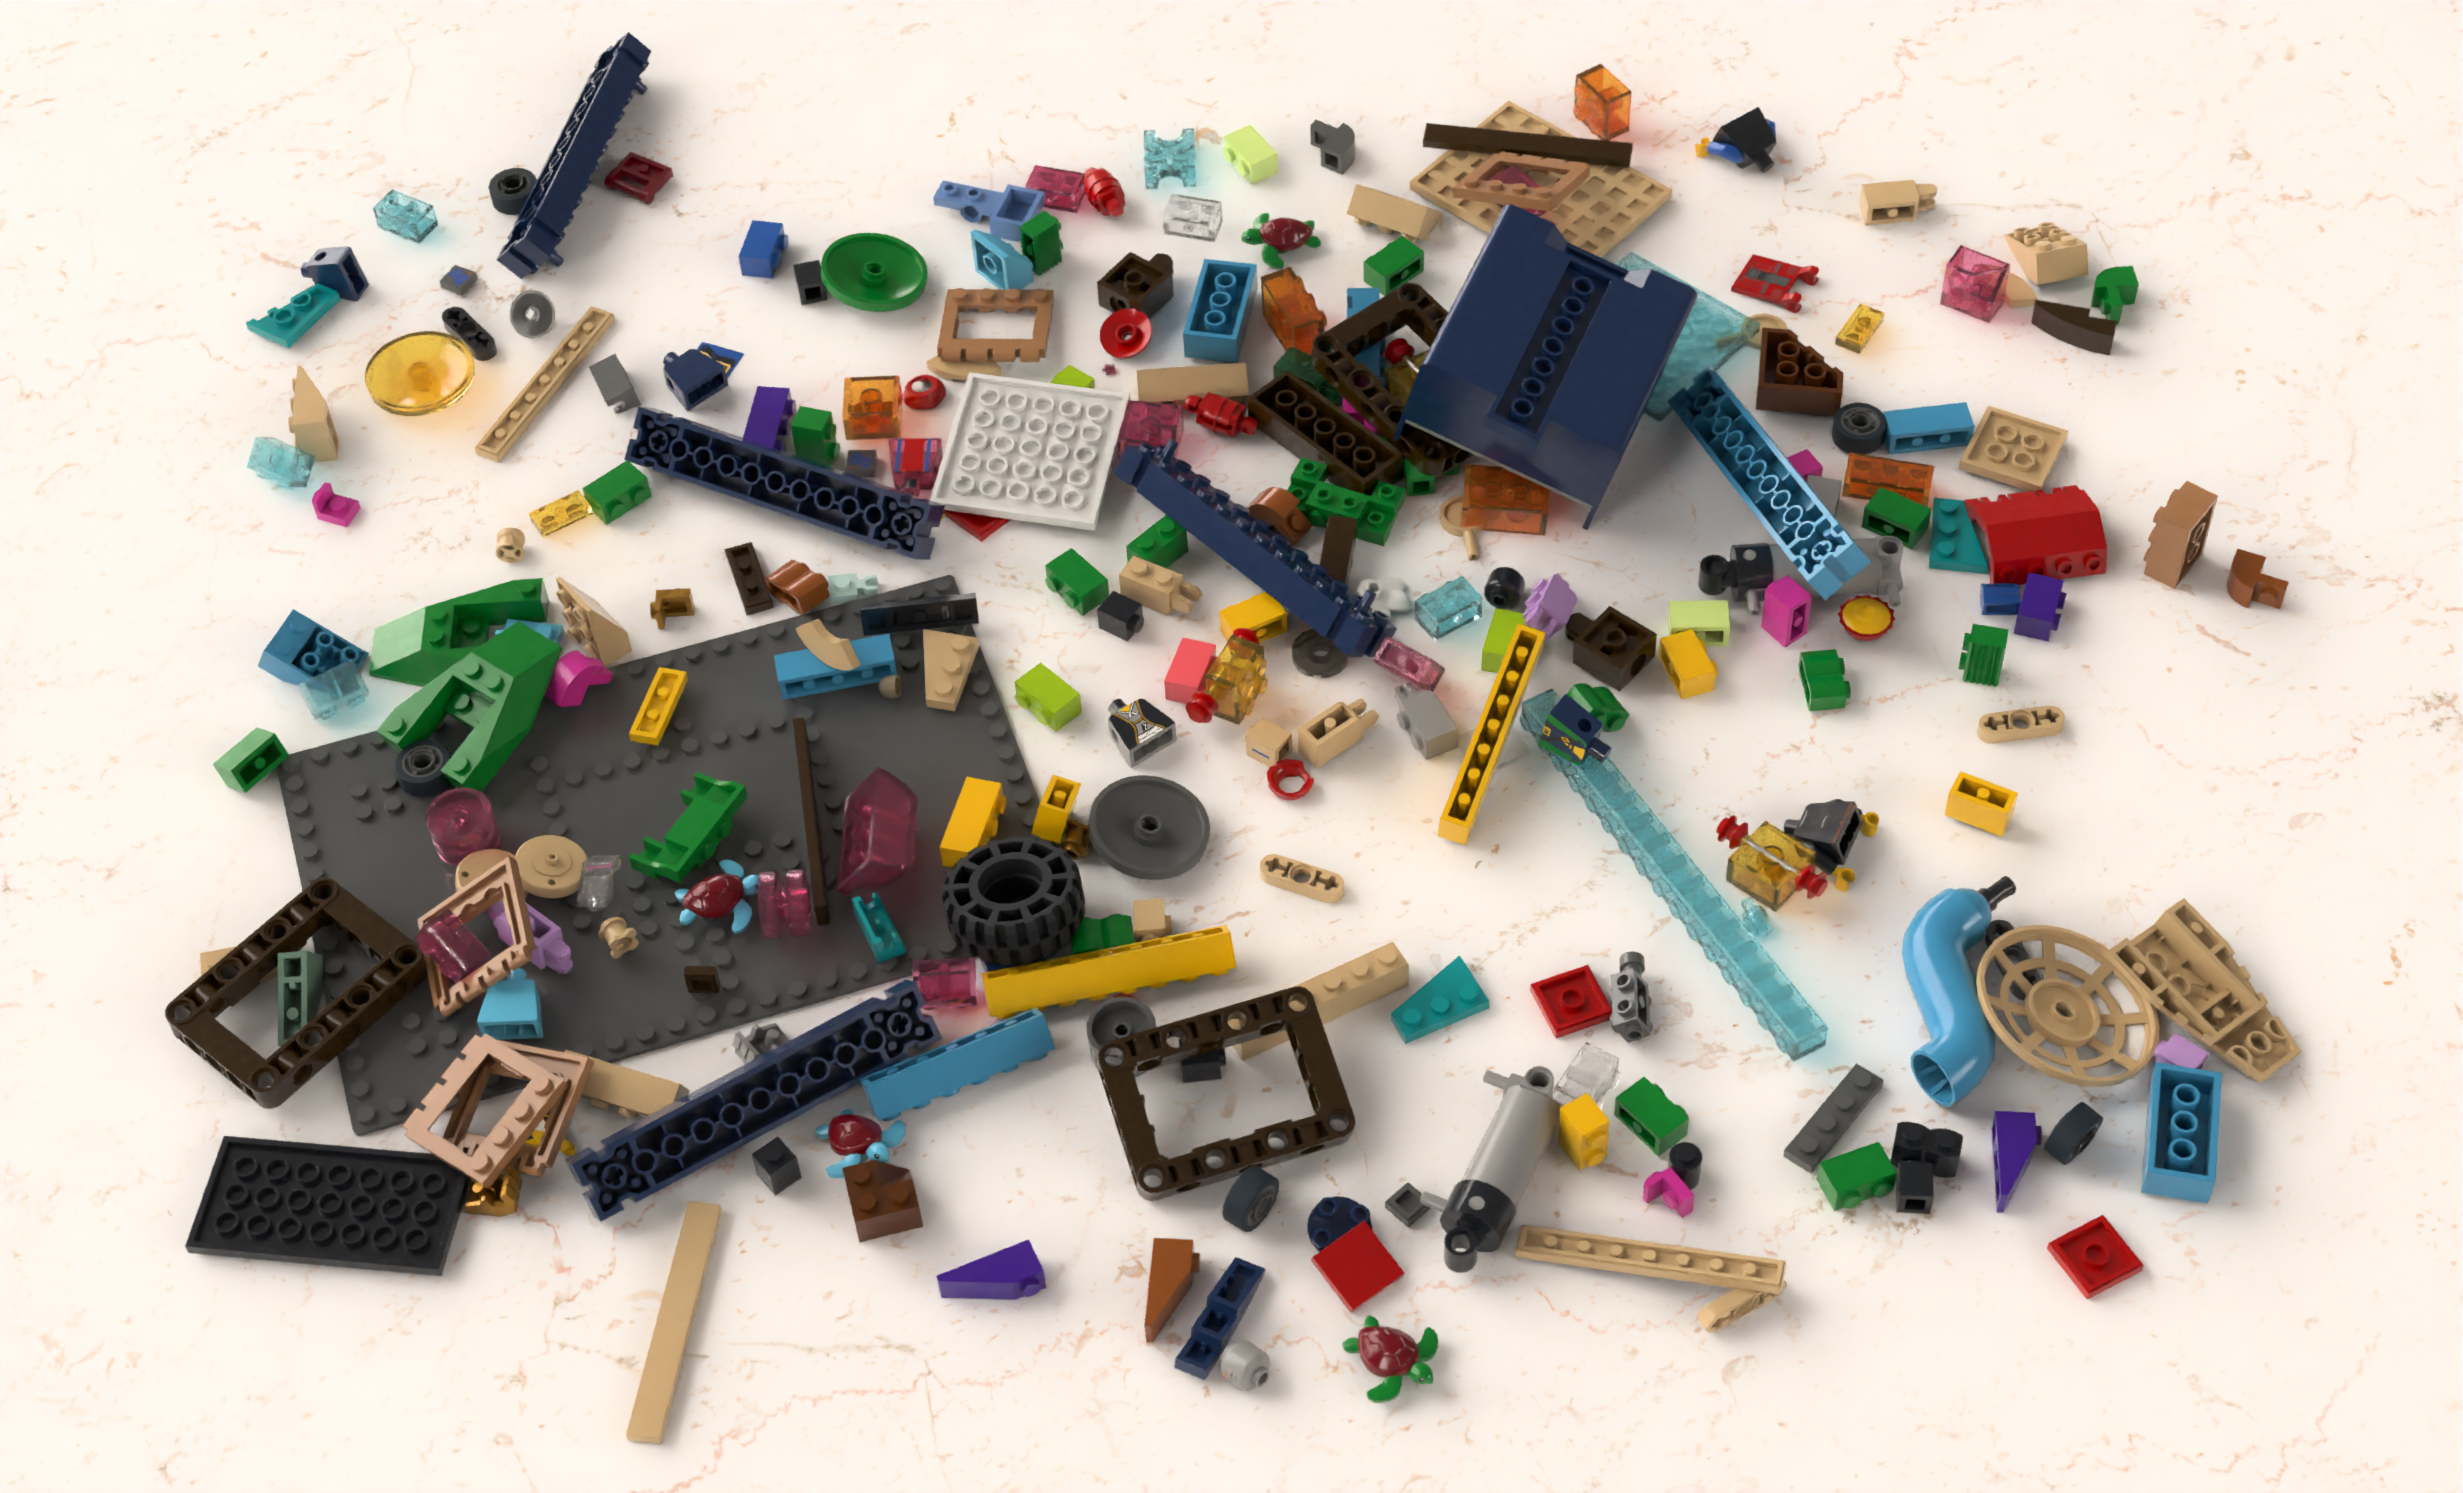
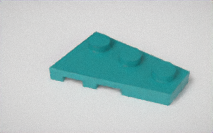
M317 283L291 297V303L280 309L273 307L267 311V316L258 321L253 318L246 322L249 331L289 349L341 299L337 291Z
M1934 498L1929 568L1987 574L1988 564L1963 500Z
M1459 955L1391 1013V1022L1404 1043L1407 1044L1488 1009L1489 1000Z

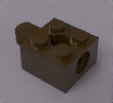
M1129 252L1097 282L1099 306L1112 313L1126 308L1136 309L1139 312H1143L1150 319L1174 297L1172 258L1167 254L1158 253L1147 261Z
M1611 606L1595 621L1581 613H1574L1565 625V638L1574 643L1573 664L1619 692L1655 657L1657 634Z

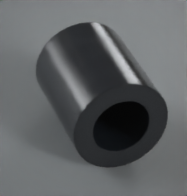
M1681 1142L1671 1148L1668 1167L1675 1171L1690 1190L1694 1189L1700 1181L1702 1152L1692 1143Z

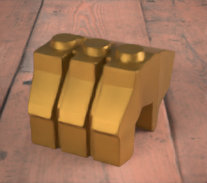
M507 1165L505 1174H500L489 1189L470 1179V1192L468 1201L465 1204L466 1213L497 1217L517 1213V1201H519L520 1197L519 1190L522 1187L521 1173L512 1165Z

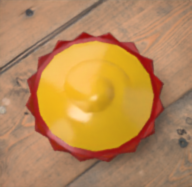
M1868 594L1863 597L1856 595L1853 599H1847L1845 604L1840 605V612L1837 613L1840 617L1839 622L1843 625L1846 632L1853 638L1862 641H1873L1881 638L1893 627V622L1896 619L1893 616L1894 610L1889 608L1888 602H1883L1879 597H1871Z

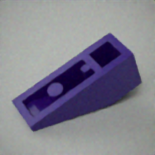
M1995 1111L1991 1134L1997 1213H2003L2033 1158L2036 1145H2041L2042 1127L2036 1126V1117L2033 1112Z
M1029 1239L936 1276L939 1293L942 1298L1016 1300L1024 1296H1033L1041 1289L1046 1288L1044 1270Z

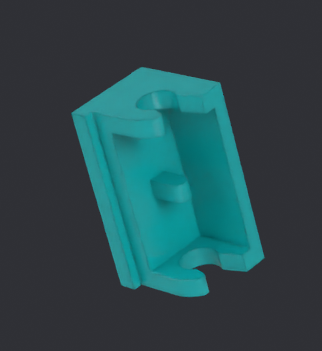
M873 892V901L865 905L860 896L852 898L855 918L879 964L907 953V950L878 893Z

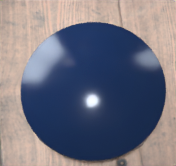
M1339 1196L1323 1198L1313 1208L1308 1218L1307 1231L1312 1245L1320 1252L1363 1221L1373 1231L1370 1212L1366 1206L1350 1198Z

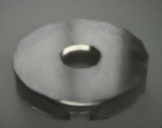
M1313 628L1302 632L1292 645L1293 664L1298 671L1309 677L1321 675V678H1329L1339 674L1347 666L1349 656L1333 645L1334 642L1330 638H1324ZM1319 650L1327 652L1324 656H1317L1313 653Z

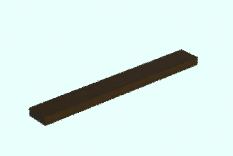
M1432 123L1426 124L1423 137V147L1486 154L1509 152L1517 153L1520 156L1524 154L1539 156L1544 159L1553 158L1567 160V162L1576 161L1630 168L1633 143Z
M802 717L793 719L814 910L818 926L828 925L830 918L809 739L805 719Z

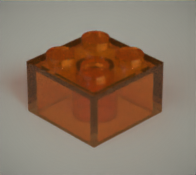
M1600 63L1576 75L1574 116L1587 126L1593 135H1596L1600 140L1609 141L1629 131L1632 91Z
M900 376L845 378L842 419L846 440L901 438L903 396Z

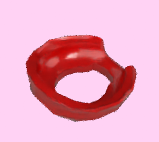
M926 374L920 375L905 385L902 400L905 405L913 409L935 408L946 396V388L938 378ZM916 381H927L933 384L925 392H916L912 389V384Z
M1285 759L1277 761L1267 771L1269 789L1277 797L1284 800L1303 798L1310 791L1314 783V778L1310 777L1304 768L1303 762L1299 760ZM1300 776L1305 782L1301 789L1294 793H1286L1279 787L1281 780L1286 777Z

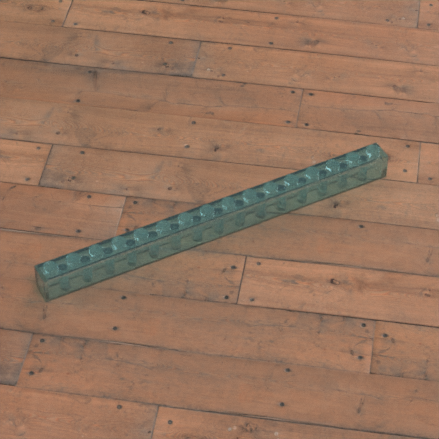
M1551 688L1523 701L1520 723L1523 729L1533 735L1539 749L1549 755L1555 769L1565 775L1571 789L1581 795L1587 809L1597 815L1601 820L1603 829L1608 834L1611 833L1617 840L1622 853L1628 854L1633 860L1638 873L1641 876L1645 875L1649 880L1654 893L1665 900L1673 917L1679 918L1685 925L1689 937L1694 941L1697 940L1701 945L1706 958L1711 963L1714 962L1721 970L1725 982L1729 985L1732 984L1737 990L1742 1003L1746 1007H1750L1757 1015L1761 1027L1764 1030L1768 1029L1773 1035L1778 1048L1783 1053L1786 1052L1794 1062L1825 1046L1828 1032L1827 1025L1609 757L1601 763L1589 755L1582 765H1576L1539 745L1548 714L1561 699L1557 693Z

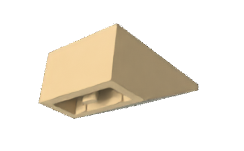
M2041 223L2038 225L2039 227L2032 229L2026 227L2016 228L2013 230V233L2004 234V239L2025 276L2037 285L2089 275L2087 243L2078 239L2077 236L2068 233L2065 229L2058 227L2055 223Z
M297 366L296 377L292 379L295 395L290 398L293 415L288 418L290 433H295L296 450L302 453L305 463L338 460L339 437L327 402L303 367Z
M561 577L556 578L559 589L556 594L564 607L562 615L570 628L567 630V633L574 644H580L583 647L588 658H596L602 661L603 666L606 667L632 651L627 631L594 598Z

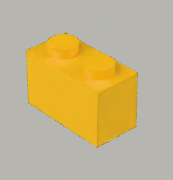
M1266 592L1254 595L1245 601L1230 605L1219 611L1220 631L1227 641L1233 637V631L1237 628L1252 630L1256 634L1259 643L1287 632V612L1277 600Z
M1693 629L1660 638L1658 657L1681 699L1714 690L1715 677H1718L1716 663L1713 660L1710 661L1706 654L1703 640L1697 638Z
M1960 771L1949 792L1945 815L2003 837L2013 817L2018 793Z
M1052 775L1039 804L1031 834L1039 836L1046 841L1061 842L1067 828V822L1072 817L1081 783Z
M1588 1093L1560 1107L1558 1143L1579 1171L1588 1166L1598 1165L1607 1156L1610 1121Z

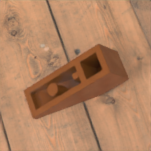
M1154 1238L1144 1324L1146 1342H1154L1191 1288L1193 1273H1199L1200 1253H1195L1194 1240Z

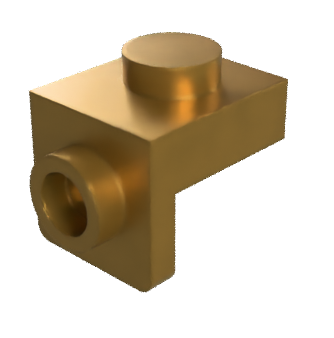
M690 588L656 590L655 602H651L650 612L651 618L657 621L658 629H665L666 617L694 616L695 606Z

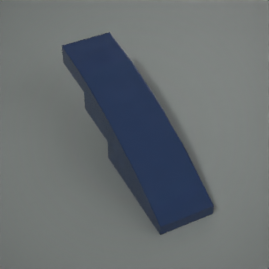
M1238 1257L1234 1258L1208 1295L1206 1308L1191 1327L1190 1338L1175 1358L1174 1368L1203 1380L1207 1378L1250 1305L1265 1274V1268Z

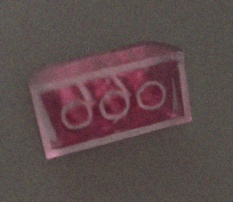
M880 767L874 770L845 799L837 892L848 896L855 889L875 888L892 883L913 866V858L916 853V846H914L915 834L918 829V823L916 822L918 798L904 782Z

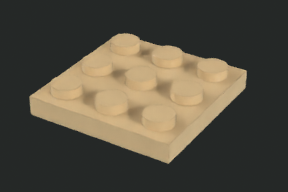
M1988 405L1960 460L1959 469L2027 491L2035 492L2036 490H2041L2067 440L2069 431Z

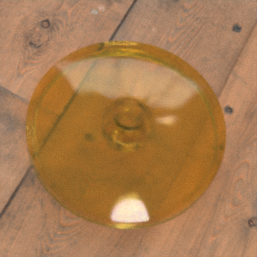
M436 331L414 332L393 339L382 346L371 357L365 370V383L373 402L387 412L402 416L428 415L448 408L467 393L475 378V364L467 345L452 335Z

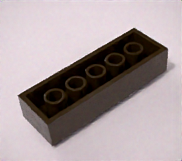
M1284 371L1247 398L1248 416L1259 422L1258 429L1297 458L1301 459L1303 457L1328 465L1327 480L1332 484L1371 496L1379 481L1395 485L1404 478V454L1290 371Z

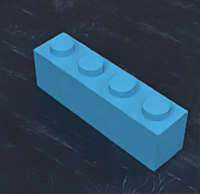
M885 634L850 641L860 662V666L852 670L844 671L832 668L820 661L809 649L774 655L782 700L880 682L885 676L897 675L890 635Z

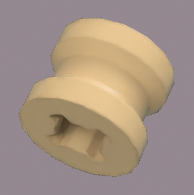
M512 527L501 529L497 533L495 554L497 558L508 563L520 561L524 556V533Z

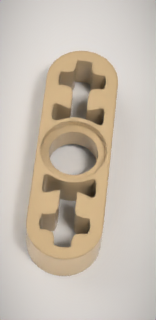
M2055 706L1988 713L1980 718L1977 735L1982 741L1991 744L2054 736L2062 731L2065 715L2060 708ZM2021 720L2026 722L2029 727L2020 729L2014 726L2013 722Z
M1269 854L1260 862L1261 879L1269 885L1325 903H1336L1344 896V880L1335 872L1278 854ZM1274 867H1278V868H1279V869H1275L1273 872H1269V870H1273ZM1299 874H1306L1310 877V880L1306 883H1298L1294 880V877ZM1331 885H1334V886H1335V887H1332L1330 890H1326V889H1325V888H1329Z
M1785 1280L1783 1282L1782 1292L1787 1287V1282ZM1735 1288L1704 1306L1698 1313L1697 1319L1708 1333H1712L1775 1299L1780 1294Z

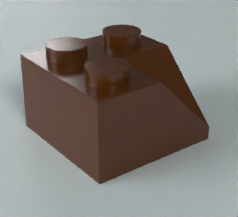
M876 1160L842 1168L859 1242L923 1227L910 1169Z

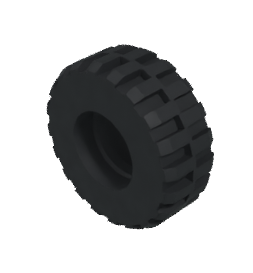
M1007 837L1006 840H993L987 842L985 846L972 849L965 858L961 857L956 862L953 870L949 872L942 890L946 919L953 940L974 958L980 957L982 961L991 964L993 962H998L1002 965H1012V963L1020 962L1026 964L1033 962L1034 959L1040 957L1043 959L1052 955L1054 950L1063 948L1068 943L1069 938L1074 937L1081 926L1080 923L1084 919L1086 911L1081 876L1076 862L1063 849H1057L1053 843L1046 840L1042 842L1034 837ZM1029 897L1016 903L1000 904V902L1010 898Z

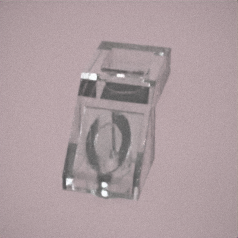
M620 855L590 856L582 863L577 907H588L590 911H599L606 909V906L615 899L613 874L621 868Z

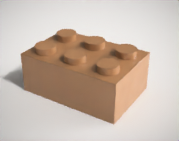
M2186 481L2179 490H2173L2165 507L2160 506L2153 518V522L2156 525L2148 538L2151 546L2146 551L2143 559L2146 562L2145 575L2173 589L2178 586L2203 555L2218 495L2189 481Z

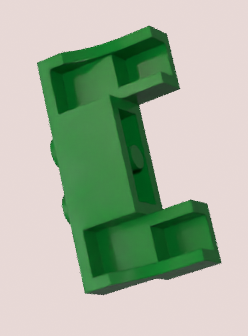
M1303 457L1290 476L1291 484L1287 491L1300 500L1297 508L1312 525L1326 529L1329 516L1357 519V539L1383 547L1389 538L1394 521L1405 502V488L1382 481L1378 482L1371 496L1326 483L1328 465Z
M696 772L694 774L696 785L691 791L683 789L680 792L682 802L688 808L665 835L666 844L645 836L643 839L645 849L640 855L631 853L629 856L632 869L655 879L662 875L681 883L693 866L699 869L706 859L708 860L712 857L720 841L730 834L733 826L731 818L748 797L745 786L735 781H721Z

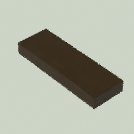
M752 542L724 549L746 616L774 608Z

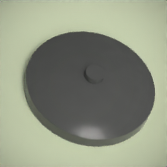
M1138 775L1117 780L1098 794L1090 810L1088 832L1091 843L1098 855L1114 869L1139 879L1163 880L1187 872L1200 861L1207 848L1210 836V822L1207 812L1199 799L1182 785L1162 777Z

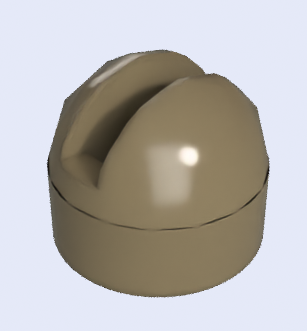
M888 675L880 680L878 684L879 690L885 698L901 697L902 682L899 675Z

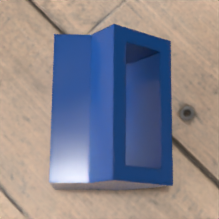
M1981 584L1980 606L1982 615L2018 614L2021 603L2020 586L2018 584Z

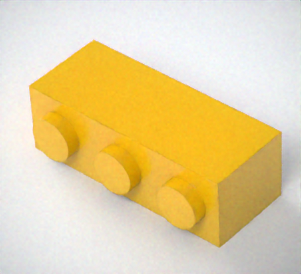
M966 777L940 845L943 866L954 867L961 857L965 858L968 855L969 851L976 847L985 846L989 842L990 837H995L999 813H1004L1007 803V797L1003 796L1001 783Z

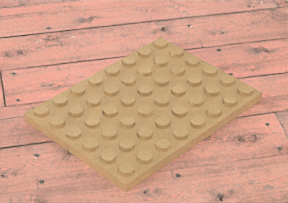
M1507 101L1476 127L1575 137L1511 101ZM1447 150L1410 181V190L1488 234L1502 208L1505 206L1453 198V187L1493 154ZM1589 164L1590 176L1551 211L1519 208L1554 223L1568 243L1602 258L1672 198V189L1632 167ZM1505 165L1491 180H1500L1504 184L1511 185L1523 183L1527 187L1551 188L1565 175L1556 174V172L1552 171L1541 172L1534 171L1531 168L1519 169Z

